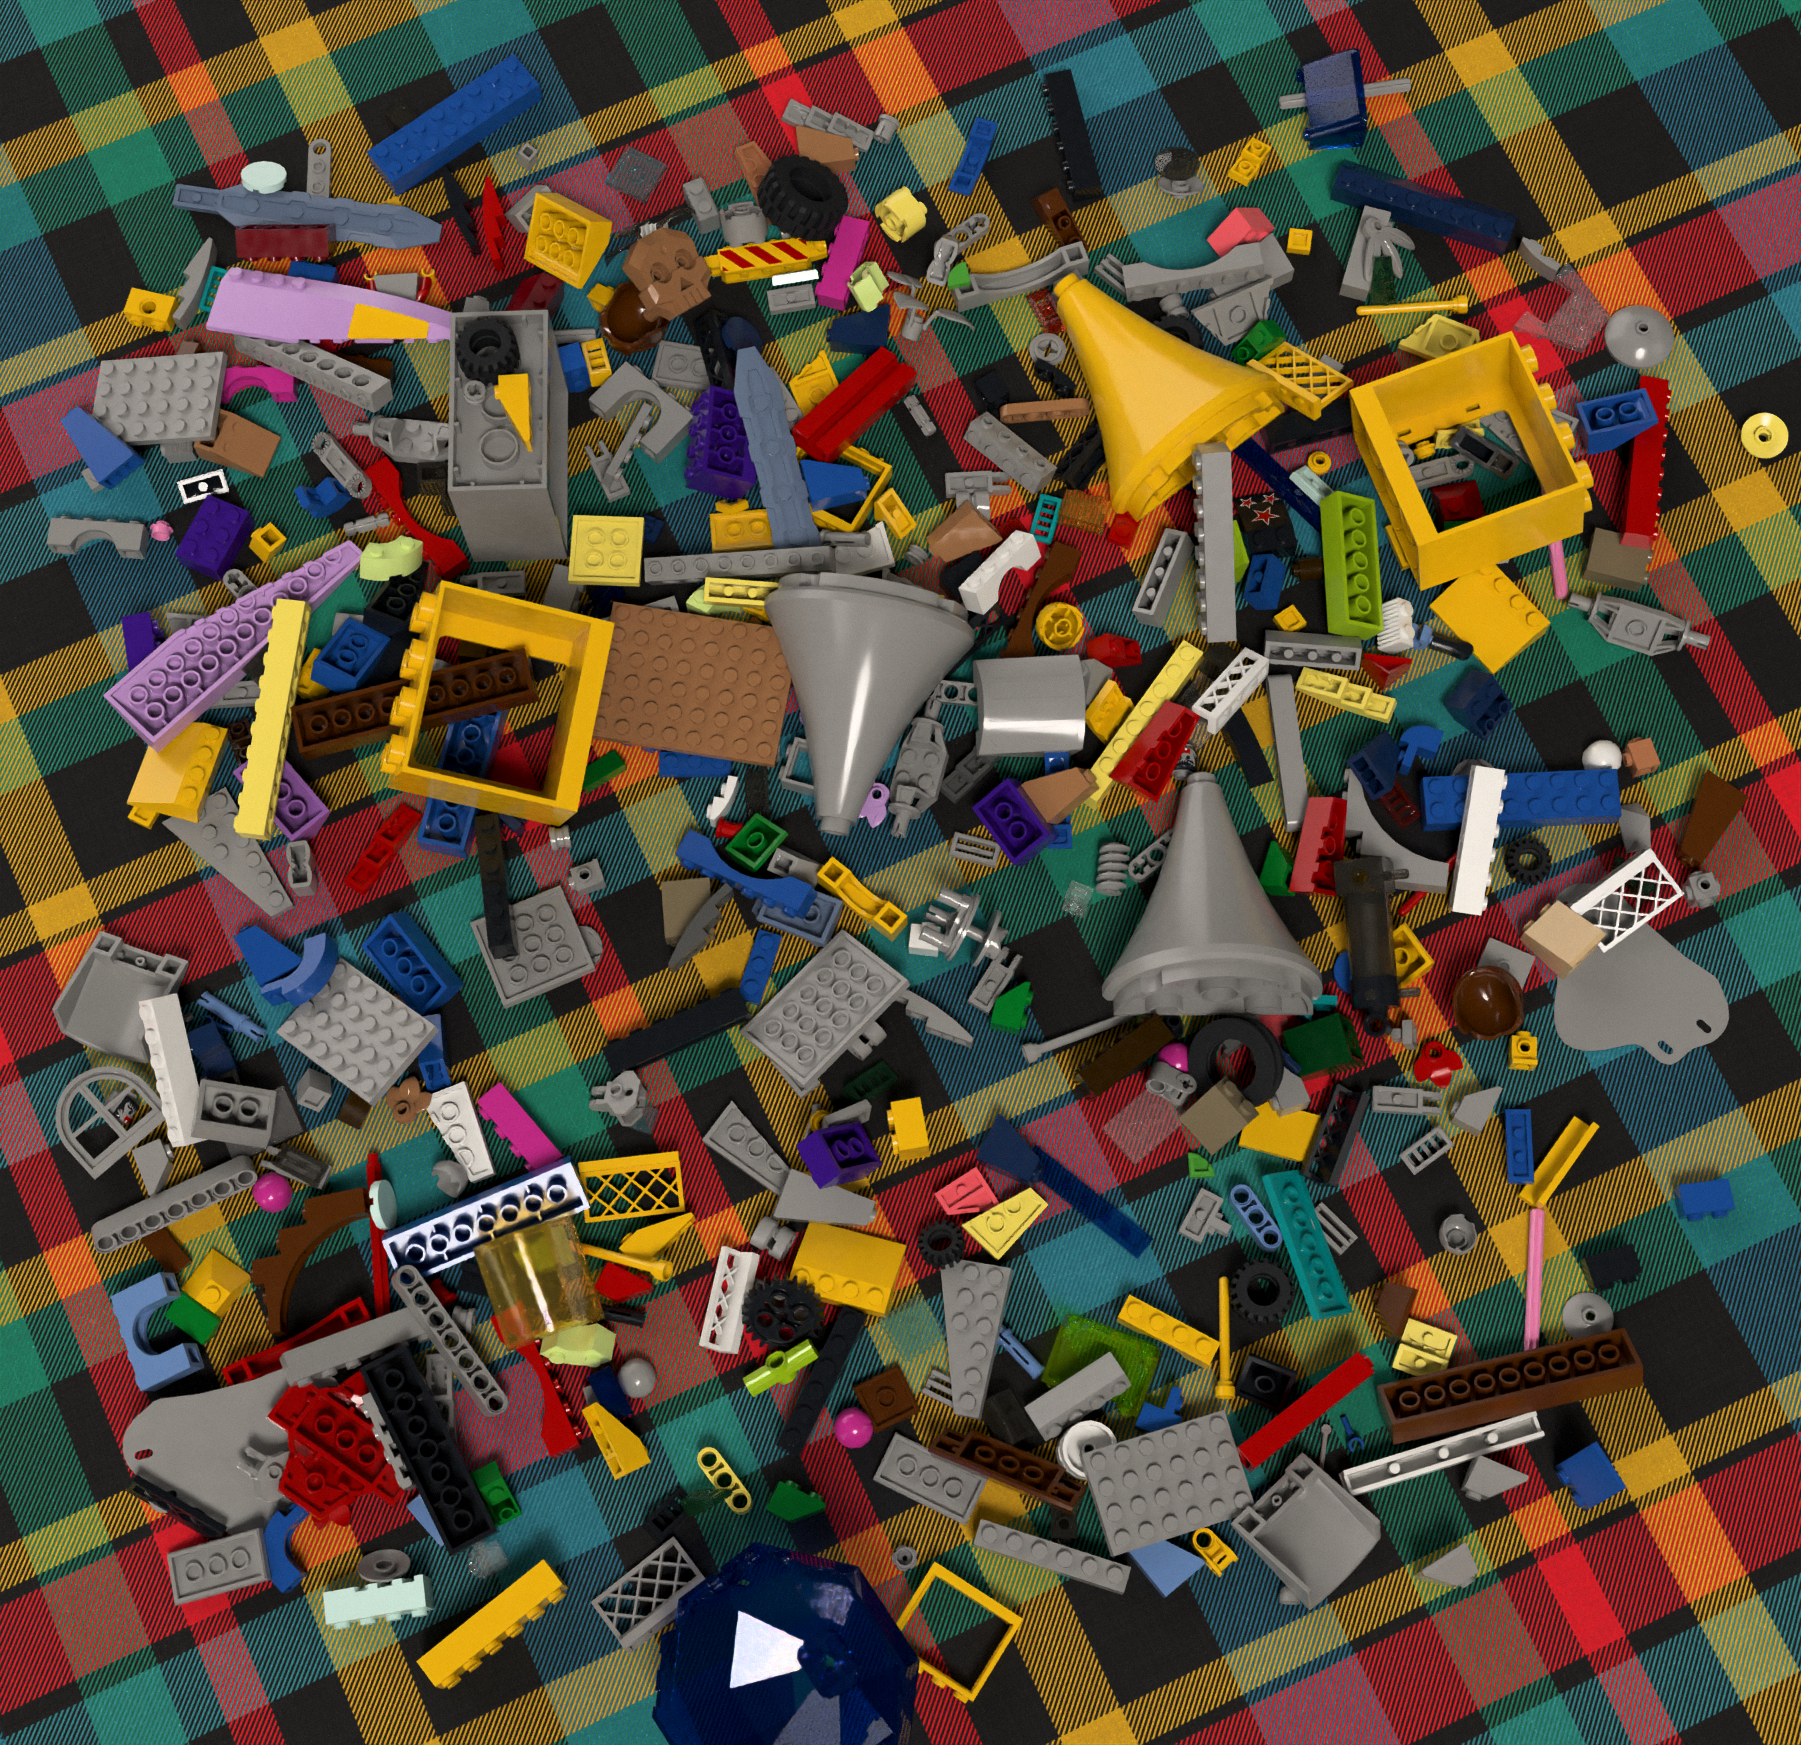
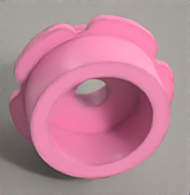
M157 521L155 524L150 525L152 538L159 541L170 539L173 528L170 527L169 523Z

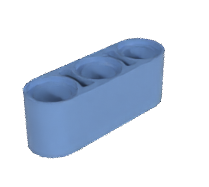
M1236 1185L1228 1198L1230 1207L1262 1251L1267 1253L1276 1251L1282 1242L1280 1229L1253 1191L1247 1185ZM1238 1192L1245 1194L1247 1201L1245 1203L1237 1202L1234 1194ZM1252 1213L1259 1214L1262 1222L1259 1224L1252 1223L1249 1220V1215ZM1265 1234L1274 1235L1276 1244H1267L1263 1236Z

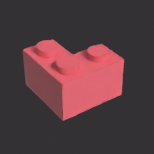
M1235 208L1210 235L1207 241L1219 257L1222 258L1235 246L1260 242L1275 227L1260 208Z

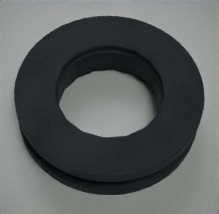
M1242 1015L1224 1017L1205 1025L1194 1037L1188 1053L1189 1075L1197 1083L1196 1091L1202 1097L1222 1080L1215 1063L1216 1052L1225 1040L1233 1039L1239 1040L1249 1048L1256 1063V1072L1252 1083L1246 1088L1237 1089L1253 1104L1254 1108L1270 1100L1278 1090L1284 1073L1282 1050L1273 1033L1261 1022Z

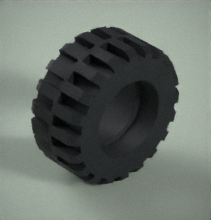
M786 155L776 159L767 171L757 191L759 207L762 209L763 215L770 219V223L780 228L779 231L784 234L788 233L792 238H801L802 241L807 242L810 240L813 242L829 237L848 208L847 192L843 183L839 182V177L836 174L833 175L827 166L824 167L820 162L812 161L806 156Z

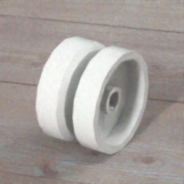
M1092 1420L1079 1422L1063 1431L1058 1439L1055 1451L1057 1462L1060 1466L1066 1468L1065 1473L1071 1478L1085 1481L1087 1478L1079 1456L1085 1453V1446L1086 1449L1093 1451L1115 1444L1117 1440L1112 1431L1100 1422Z

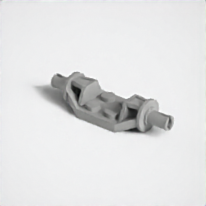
M379 414L373 417L371 423L354 422L355 425L352 428L354 436L370 437L371 444L379 447L394 461L437 466L448 459V447L445 446L449 440V423L385 418Z
M1597 591L1592 599L1572 592L1567 606L1586 611L1588 615L1587 622L1595 627L1606 642L1650 656L1673 650L1680 651L1685 643L1706 650L1711 636L1690 630L1691 620L1689 619L1683 621L1669 613L1632 601L1601 595V591ZM1600 611L1610 616L1608 623L1597 616L1596 613ZM1664 634L1678 636V640L1662 641Z
M931 699L927 700L923 718L918 717L912 720V728L900 750L890 787L891 803L888 806V810L896 815L891 835L898 838L900 834L901 838L906 837L910 819H919L921 813L937 801L949 754L943 735L944 726L937 722L942 703L937 700H933V704ZM931 734H935V743L931 741ZM914 798L920 799L915 807L911 806Z

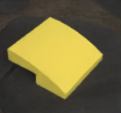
M1408 1317L1392 1367L1414 1376L1446 1370L1457 1335Z

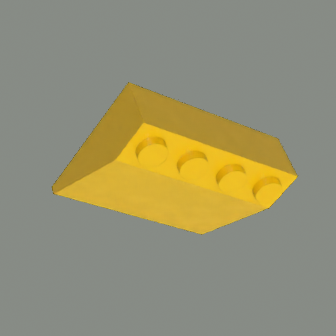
M536 193L524 259L568 284L582 289L609 244L613 222L558 193Z
M1496 564L1459 577L1429 605V608L1459 640L1472 644L1474 648L1472 654L1492 675L1543 636L1550 625V621Z
M193 722L158 754L148 746L127 804L198 823L228 744V729L207 723Z
M809 1223L795 1258L789 1280L792 1281L795 1275L798 1276L797 1283L799 1284L807 1280L806 1288L814 1286V1295L820 1294L821 1302L840 1307L846 1306L855 1311L887 1319L907 1245L827 1224Z

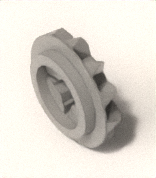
M1044 333L1032 340L1029 353L1034 364L1039 358L1052 365L1061 364L1066 355V346L1059 336L1052 333ZM1049 344H1051L1052 353L1045 357L1043 350H1046Z

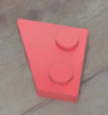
M977 1167L934 1193L935 1198L946 1215L984 1212L1000 1204Z

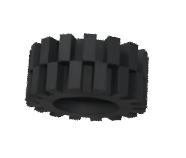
M1525 838L1523 842L1521 840L1517 841L1511 847L1505 860V865H1507L1506 871L1511 873L1509 877L1511 879L1515 877L1517 879L1516 883L1520 884L1522 881L1526 886L1529 883L1535 885L1538 881L1541 882L1552 866V863H1550L1552 855H1549V848L1544 849L1545 844L1543 842L1538 844L1537 839L1534 838L1532 841H1529V838ZM1523 854L1533 855L1537 859V867L1533 870L1524 869L1520 864V857Z
M938 1220L934 1221L935 1226L933 1227L929 1223L926 1225L928 1230L922 1229V1236L918 1237V1247L923 1260H925L928 1266L932 1264L934 1269H937L938 1265H940L941 1270H944L947 1264H949L950 1268L954 1267L953 1262L955 1261L958 1264L961 1261L959 1256L964 1257V1250H966L965 1240L960 1228L956 1227L953 1222H950L948 1225L947 1220H942V1224H939ZM940 1239H949L951 1241V1245L945 1250L936 1251L933 1249L934 1243Z

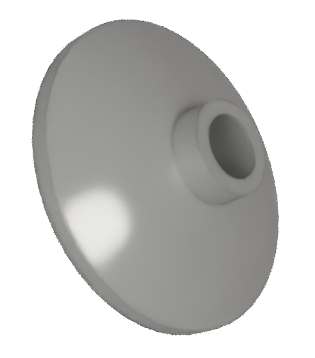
M1170 174L1158 180V187L1162 191L1173 195L1174 198L1184 199L1186 196L1201 192L1203 182L1190 175Z
M1585 1292L1574 1295L1566 1302L1562 1311L1564 1328L1574 1339L1611 1331L1614 1317L1610 1305L1605 1299L1594 1293ZM1586 1312H1591L1594 1315L1593 1321L1586 1319Z
M394 1549L374 1551L364 1556L358 1563L359 1575L367 1581L376 1583L398 1579L410 1569V1558L408 1555Z

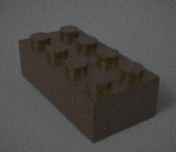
M1157 1013L1152 1017L1148 1014L1133 1026L1135 1029L1133 1032L1127 1029L1113 1041L1116 1045L1113 1047L1110 1044L1106 1045L1094 1056L1096 1058L1095 1061L1092 1062L1088 1059L1075 1070L1077 1075L1072 1080L1090 1103L1175 1038Z

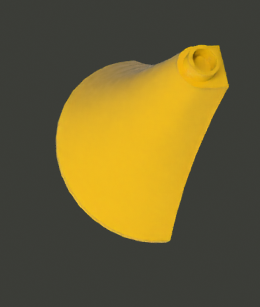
M1075 273L1067 275L1055 286L1053 292L1059 298L1057 314L1074 347L1096 412L1108 470L1111 507L1117 514H1124L1128 511L1134 520L1138 522L1193 481V475H1197L1195 466L1192 464V451H1196V444L1225 442L1230 451H1233L1285 411L1284 405L1278 399L1280 396V384L1271 374L1233 363L1194 347L1123 306L1091 284L1087 279L1080 280Z

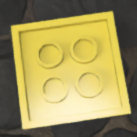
M573 515L568 575L569 584L640 587L645 526L644 517Z

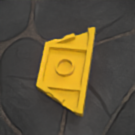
M821 350L818 353V357L811 364L808 363L802 369V372L789 382L792 396L804 417L839 386L824 350Z

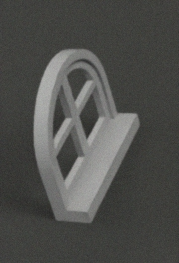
M114 1066L93 1068L75 1077L63 1090L58 1100L55 1117L56 1128L62 1143L94 1180L166 1120L162 1114L161 1099L152 1088L137 1074ZM101 1079H115L125 1082L129 1086L104 1106L86 1085ZM134 1088L152 1110L126 1131L108 1110ZM80 1092L98 1113L72 1133L69 1124V1110L74 1097ZM101 1116L118 1134L119 1138L93 1159L77 1141L76 1137Z

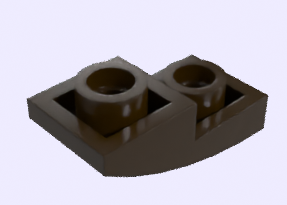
M248 718L225 726V729H228L229 742L233 748L238 767L248 760L246 755L247 747L252 742L251 725Z
M351 1091L337 1119L360 1130L372 1106Z

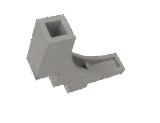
M1351 768L1345 769L1344 783H1348V792L1343 791L1342 799L1347 800L1345 837L1358 838L1356 853L1360 854V862L1385 864L1383 879L1387 880V888L1446 894L1449 863L1427 859L1412 853L1396 843L1380 827L1371 814L1364 798L1362 784Z

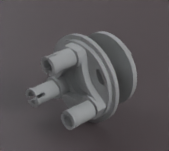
M943 886L938 894L937 901L955 908L956 912L948 913L930 904L928 910L933 912L934 915L926 912L924 919L943 926V930H946V933L942 934L925 925L920 933L919 940L937 947L939 951L943 952L945 960L950 962L959 949L964 937L968 936L978 941L971 960V966L977 967L983 956L992 960L999 957L1001 953L1000 942L1006 937L1008 930L998 926L1001 918V911L995 910L984 930L971 925L979 904L980 895L975 893L970 896L965 894L962 896Z

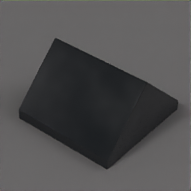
M1249 1353L1235 1386V1395L1281 1413L1298 1372Z

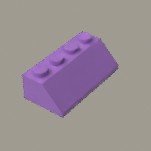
M285 759L274 824L290 842L303 840L308 842L317 835L331 812ZM248 760L233 771V774L242 786H244L242 774L243 770L247 768Z

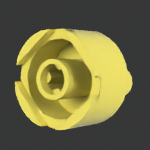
M905 186L897 189L875 206L876 217L880 216L883 221L880 226L896 242L899 240L905 242L925 227L927 208L922 202H918Z

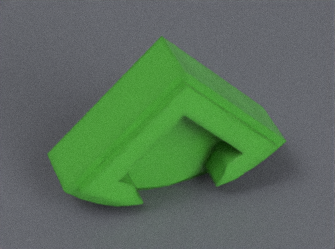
M966 262L959 263L951 270L948 276V290L971 285Z
M1188 1153L1189 1179L1215 1177L1214 1169L1206 1159L1199 1154Z

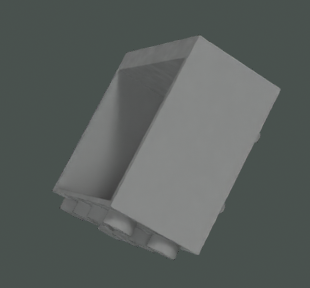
M548 310L451 313L448 494L474 562L568 559L569 388ZM482 317H488V320L497 318L499 323L504 321L507 323L508 328L511 327L514 332L520 352L518 369L514 368L515 374H528L531 382L533 452L527 451L503 411L500 400L495 399L492 383H488V386H485L486 398L482 404L472 406L464 399V386L467 382L472 381V378L468 379L465 377L464 372L460 368L455 351V340L459 339L457 335L459 331H464L463 326L467 323L469 325L473 324L472 320L482 321ZM493 346L485 347L476 355L488 357L495 354L499 348ZM476 390L475 392L470 391L471 396H474L475 394L479 395L478 390Z

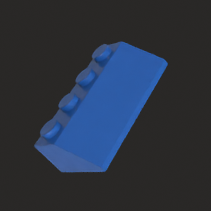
M407 912L389 914L361 945L405 1004L421 1016L430 1014L450 1001L464 985Z

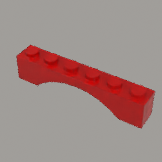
M386 456L364 471L372 482L371 493L376 492L379 496L377 500L383 509L389 508L393 513L390 516L398 527L401 525L404 527L406 537L423 542L422 558L425 561L428 559L433 564L431 568L438 578L443 577L449 582L470 567L467 557L453 540L429 533L410 517L404 506L402 478Z
M359 1297L336 1309L329 1316L302 1333L269 1349L244 1357L221 1369L229 1386L255 1380L282 1369L279 1360L282 1353L374 1320L367 1303Z
M517 1304L491 1316L490 1319L499 1340L525 1357L539 1377L545 1402L544 1421L540 1434L551 1458L556 1459L581 1447L582 1445L579 1440L583 1438L577 1424L572 1425L569 1416L573 1415L567 1400L562 1402L559 1393L562 1392V1388L558 1379H552L549 1370L552 1369L549 1359L540 1354L538 1347L542 1343L537 1332L532 1333L528 1324L532 1323L527 1309L522 1310Z

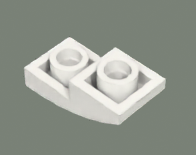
M728 775L727 783L722 784L721 797L714 796L713 804H708L706 818L710 819L711 827H717L720 817L725 818L731 809L739 788L738 777Z

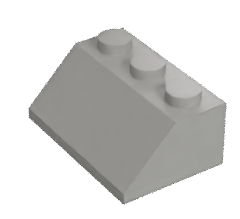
M201 1079L190 1137L266 1148L271 1137L277 1091Z

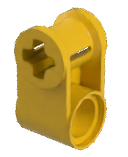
M1198 1529L1190 1536L1191 1547L1219 1578L1222 1576V1571L1230 1563L1238 1560L1234 1552L1210 1529ZM1199 1533H1205L1209 1538V1544L1205 1548L1197 1544L1196 1538Z

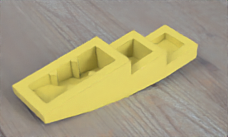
M1303 667L1295 686L1296 690L1318 700L1388 724L1397 705L1396 699L1375 694L1371 688L1349 683L1348 678Z

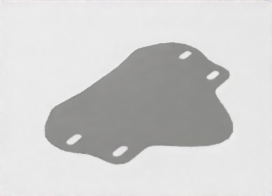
M1576 883L1568 886L1557 895L1553 904L1556 901L1569 903L1594 884ZM1609 894L1605 897L1604 908L1617 909L1619 895ZM1623 898L1621 910L1634 912L1635 910ZM1598 902L1594 906L1600 907V902ZM1589 909L1582 914L1583 918L1590 923L1597 924L1599 910ZM1603 911L1601 925L1615 926L1617 912ZM1620 913L1618 927H1630L1633 924L1634 915ZM1644 923L1605 953L1597 946L1564 980L1557 976L1554 1024L1557 1034L1564 1044L1573 1049L1597 1051L1636 1044L1642 1046L1660 1063L1672 1065L1682 1059L1692 1049L1715 1041L1724 1032L1729 1021L1728 1003L1716 977L1685 957L1647 923ZM1600 928L1606 933L1602 940L1604 945L1613 939L1614 929ZM1618 930L1617 936H1618L1620 933H1622L1623 931ZM1697 1020H1703L1710 1026L1711 1032H1704L1697 1025ZM1664 1041L1673 1050L1672 1054H1666L1658 1046V1042Z
M283 1368L248 1382L195 1395L160 1398L152 1402L133 1419L125 1431L123 1454L127 1465L135 1475L144 1478L164 1491L175 1490L177 1492L176 1498L192 1507L200 1509L207 1516L227 1527L225 1532L230 1535L256 1528H263V1533H265L266 1527L273 1515L278 1510L286 1511L289 1514V1508L294 1502L283 1497L269 1503L255 1497L253 1479L249 1478L250 1475L240 1470L236 1465L238 1461H243L252 1468H255L258 1460L251 1458L244 1452L247 1446L264 1455L289 1451L287 1433L266 1418L289 1387ZM322 1376L313 1379L312 1383L318 1389L338 1387L340 1385L335 1378L323 1379ZM146 1449L153 1451L151 1457L140 1460L135 1458V1453ZM149 1502L155 1511L167 1513V1511Z

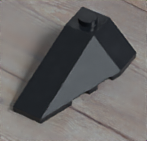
M422 561L417 570L405 577L402 574L389 577V580L384 583L364 608L363 624L388 637L406 630L410 626L414 605L416 602L419 603L424 589L428 563Z

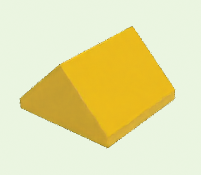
M1406 922L1378 944L1382 968L1388 976L1399 977L1400 990L1428 973L1435 963Z

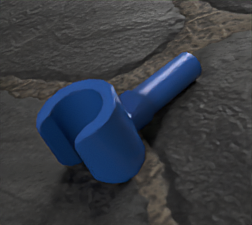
M209 1015L200 1016V1018L207 1019L208 1024L214 1021ZM214 1021L221 1030L233 1031V1026Z
M1347 1416L1341 1418L1348 1437L1347 1449L1354 1452L1351 1446L1354 1440H1357L1359 1447L1363 1449L1364 1442L1355 1436Z

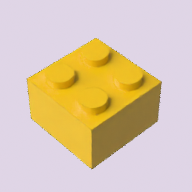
M920 1097L890 1102L891 1110L886 1111L889 1131L894 1130L895 1134L891 1135L894 1155L899 1154L900 1161L929 1156V1142Z

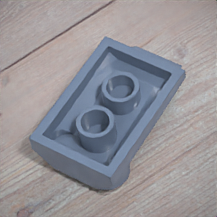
M816 891L817 897L804 919L796 916L794 919L790 918L777 907L771 909L763 905L760 899L756 900L752 912L759 922L809 941L813 946L825 947L831 939L840 919L843 901Z

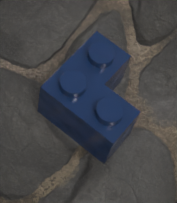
M214 1021L186 1033L191 1055L195 1057L197 1062L201 1061L204 1069L201 1070L203 1079L230 1083L243 1077L225 1033Z

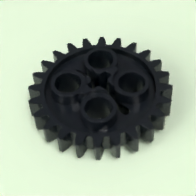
M774 1274L773 1281L770 1282L767 1277H764V1285L756 1282L755 1290H748L749 1298H744V1307H742V1315H744L742 1324L746 1325V1333H752V1341L760 1339L759 1347L767 1343L769 1344L770 1352L775 1346L778 1347V1351H783L784 1347H787L789 1351L793 1346H797L807 1339L811 1340V1336L818 1337V1330L822 1329L823 1326L822 1320H824L825 1313L822 1311L824 1310V1303L820 1302V1294L814 1295V1286L806 1288L807 1280L799 1284L797 1283L798 1276L796 1275L791 1281L788 1280L787 1274H784L783 1280H779L778 1276ZM777 1295H781L785 1298L782 1300H778L774 1297ZM802 1308L805 1309L806 1312L799 1313L796 1311V1309ZM763 1314H767L770 1316V1318L764 1319L760 1316ZM788 1327V1328H791L792 1330H791V1331H783L782 1328Z

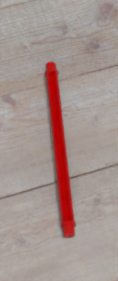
M377 1153L367 1155L368 1191H370L374 1181L382 1180L381 1163H379V1154ZM371 1216L369 1221L373 1255L374 1300L376 1318L390 1314L387 1252L382 1243L383 1234L386 1232L375 1225Z

